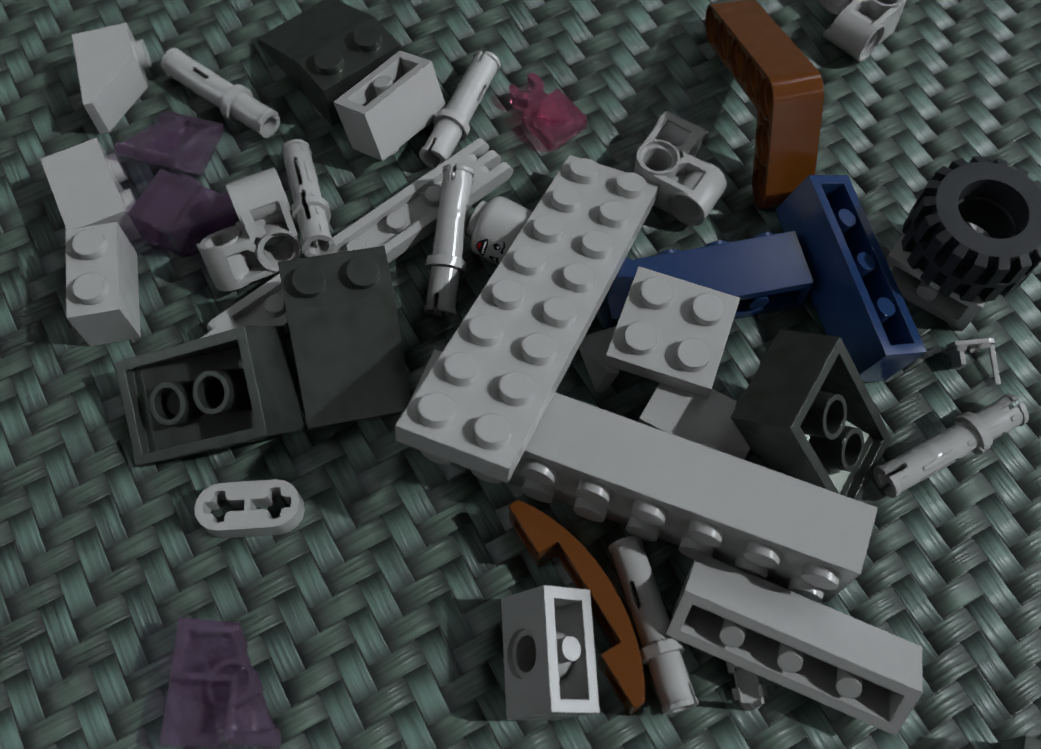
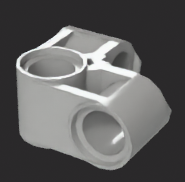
M819 0L827 11L838 15L831 27L824 31L823 37L859 62H862L873 53L880 43L893 34L907 0Z
M665 111L655 124L650 135L639 147L633 173L639 174L643 178L659 185L658 196L654 206L673 215L684 224L697 226L703 223L724 193L728 181L725 174L717 166L695 157L702 142L709 138V131L669 111Z
M274 167L229 182L226 188L239 222H236L234 226L208 235L199 244H196L217 290L233 291L240 289L253 281L278 273L279 261L301 258L302 246L289 212L291 208ZM274 236H285L284 240L277 245H265Z

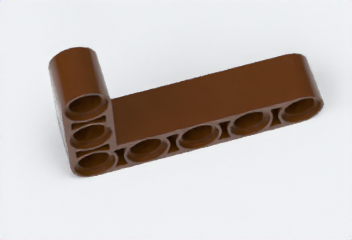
M756 0L712 3L707 6L705 15L708 42L757 108L752 174L754 200L760 210L777 208L808 175H815L824 103L822 77L818 69Z

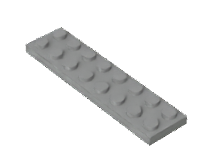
M569 155L396 423V441L508 484L658 196L659 185L643 178L639 174L624 172L598 164L591 159Z

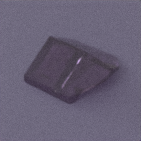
M166 111L158 116L156 124L132 136L124 143L117 142L114 144L115 153L119 156L202 176L224 133L223 124Z

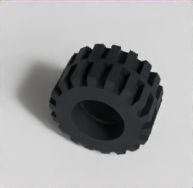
M973 156L969 163L961 158L952 161L948 168L945 166L941 167L935 172L932 179L928 181L903 225L902 232L906 235L902 240L903 251L911 252L907 259L912 269L919 268L923 272L920 279L927 285L934 282L940 286L939 293L948 297L952 292L957 293L961 301L972 302L979 296L983 302L994 301L999 294L1003 297L1009 295L1041 263V182L1039 180L1033 182L1027 177L1028 171L1021 167L1015 170L1008 167V161L997 158L992 163L988 162L985 157ZM966 222L979 226L980 228L985 230L991 236V238L974 231L971 227H969L966 224Z

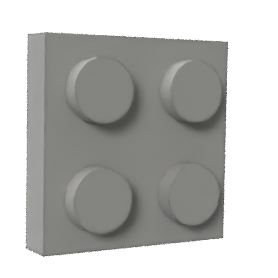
M638 266L606 353L604 364L708 398L740 298Z

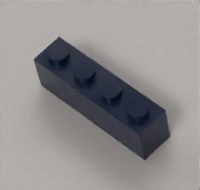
M808 175L775 211L784 232H796L814 281L809 294L826 335L841 337L863 383L887 380L927 352L849 176Z
M769 231L760 233L751 239L734 242L718 240L695 249L684 251L668 249L655 256L634 260L625 258L600 306V311L605 329L617 326L638 266L739 297L740 301L734 319L802 307L814 281L796 232L789 231L776 234Z

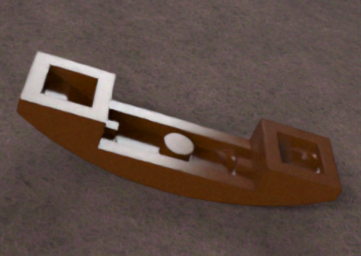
M520 500L515 501L509 505V522L536 566L539 567L557 556L575 587L590 590L592 614L613 646L601 654L597 665L630 716L639 710L645 702L644 674L637 639L618 593L597 561L568 530L537 508Z

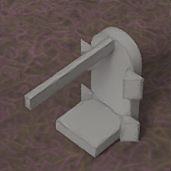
M994 338L960 340L946 345L947 350L945 352L951 355L953 368L966 365L964 350H967V348L970 353L980 352V349L989 348L995 385L1001 384Z
M726 662L728 674L733 673L736 688L732 689L734 701L739 700L741 707L747 711H755L765 704L763 697L768 696L766 684L759 683L758 675Z

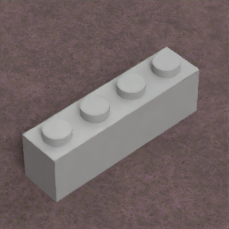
M697 552L679 593L666 635L896 736L923 693L922 646Z

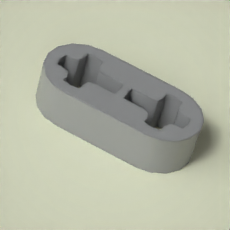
M271 479L211 485L198 496L194 510L195 517L200 525L211 535L219 538H237L288 533L295 529L303 519L305 507L301 496L292 484L285 480ZM277 496H282L286 503L290 505V507L281 509L280 517L275 519L268 510L256 509L257 507L273 506ZM226 499L233 508H244V510L226 512L222 522H219L211 514L212 510L220 509L222 500Z

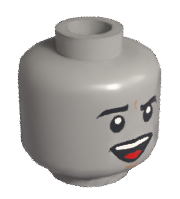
M502 196L493 198L489 203L481 201L471 216L465 234L471 238L470 246L473 253L498 266L533 211Z

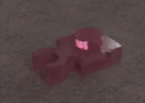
M534 73L528 75V88L531 92H521L514 84L509 86L510 102L516 109L522 111V123L550 152L586 129L587 117L559 89L547 95L544 92L543 81L538 75Z

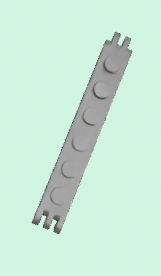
M479 138L332 237L335 243L332 253L385 246L389 264L436 231L444 165L452 164L453 172L456 171V164L465 165L474 170L469 207L506 182L512 176L513 168L507 162L500 163L501 157L494 150L488 151L489 145L482 138ZM280 273L213 318L207 325L209 333L203 337L242 326H283L285 336L289 334L290 330Z

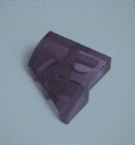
M179 618L159 748L279 749L281 735L278 727L275 728L263 696L264 688L258 672L252 666L247 652L248 645L239 622Z

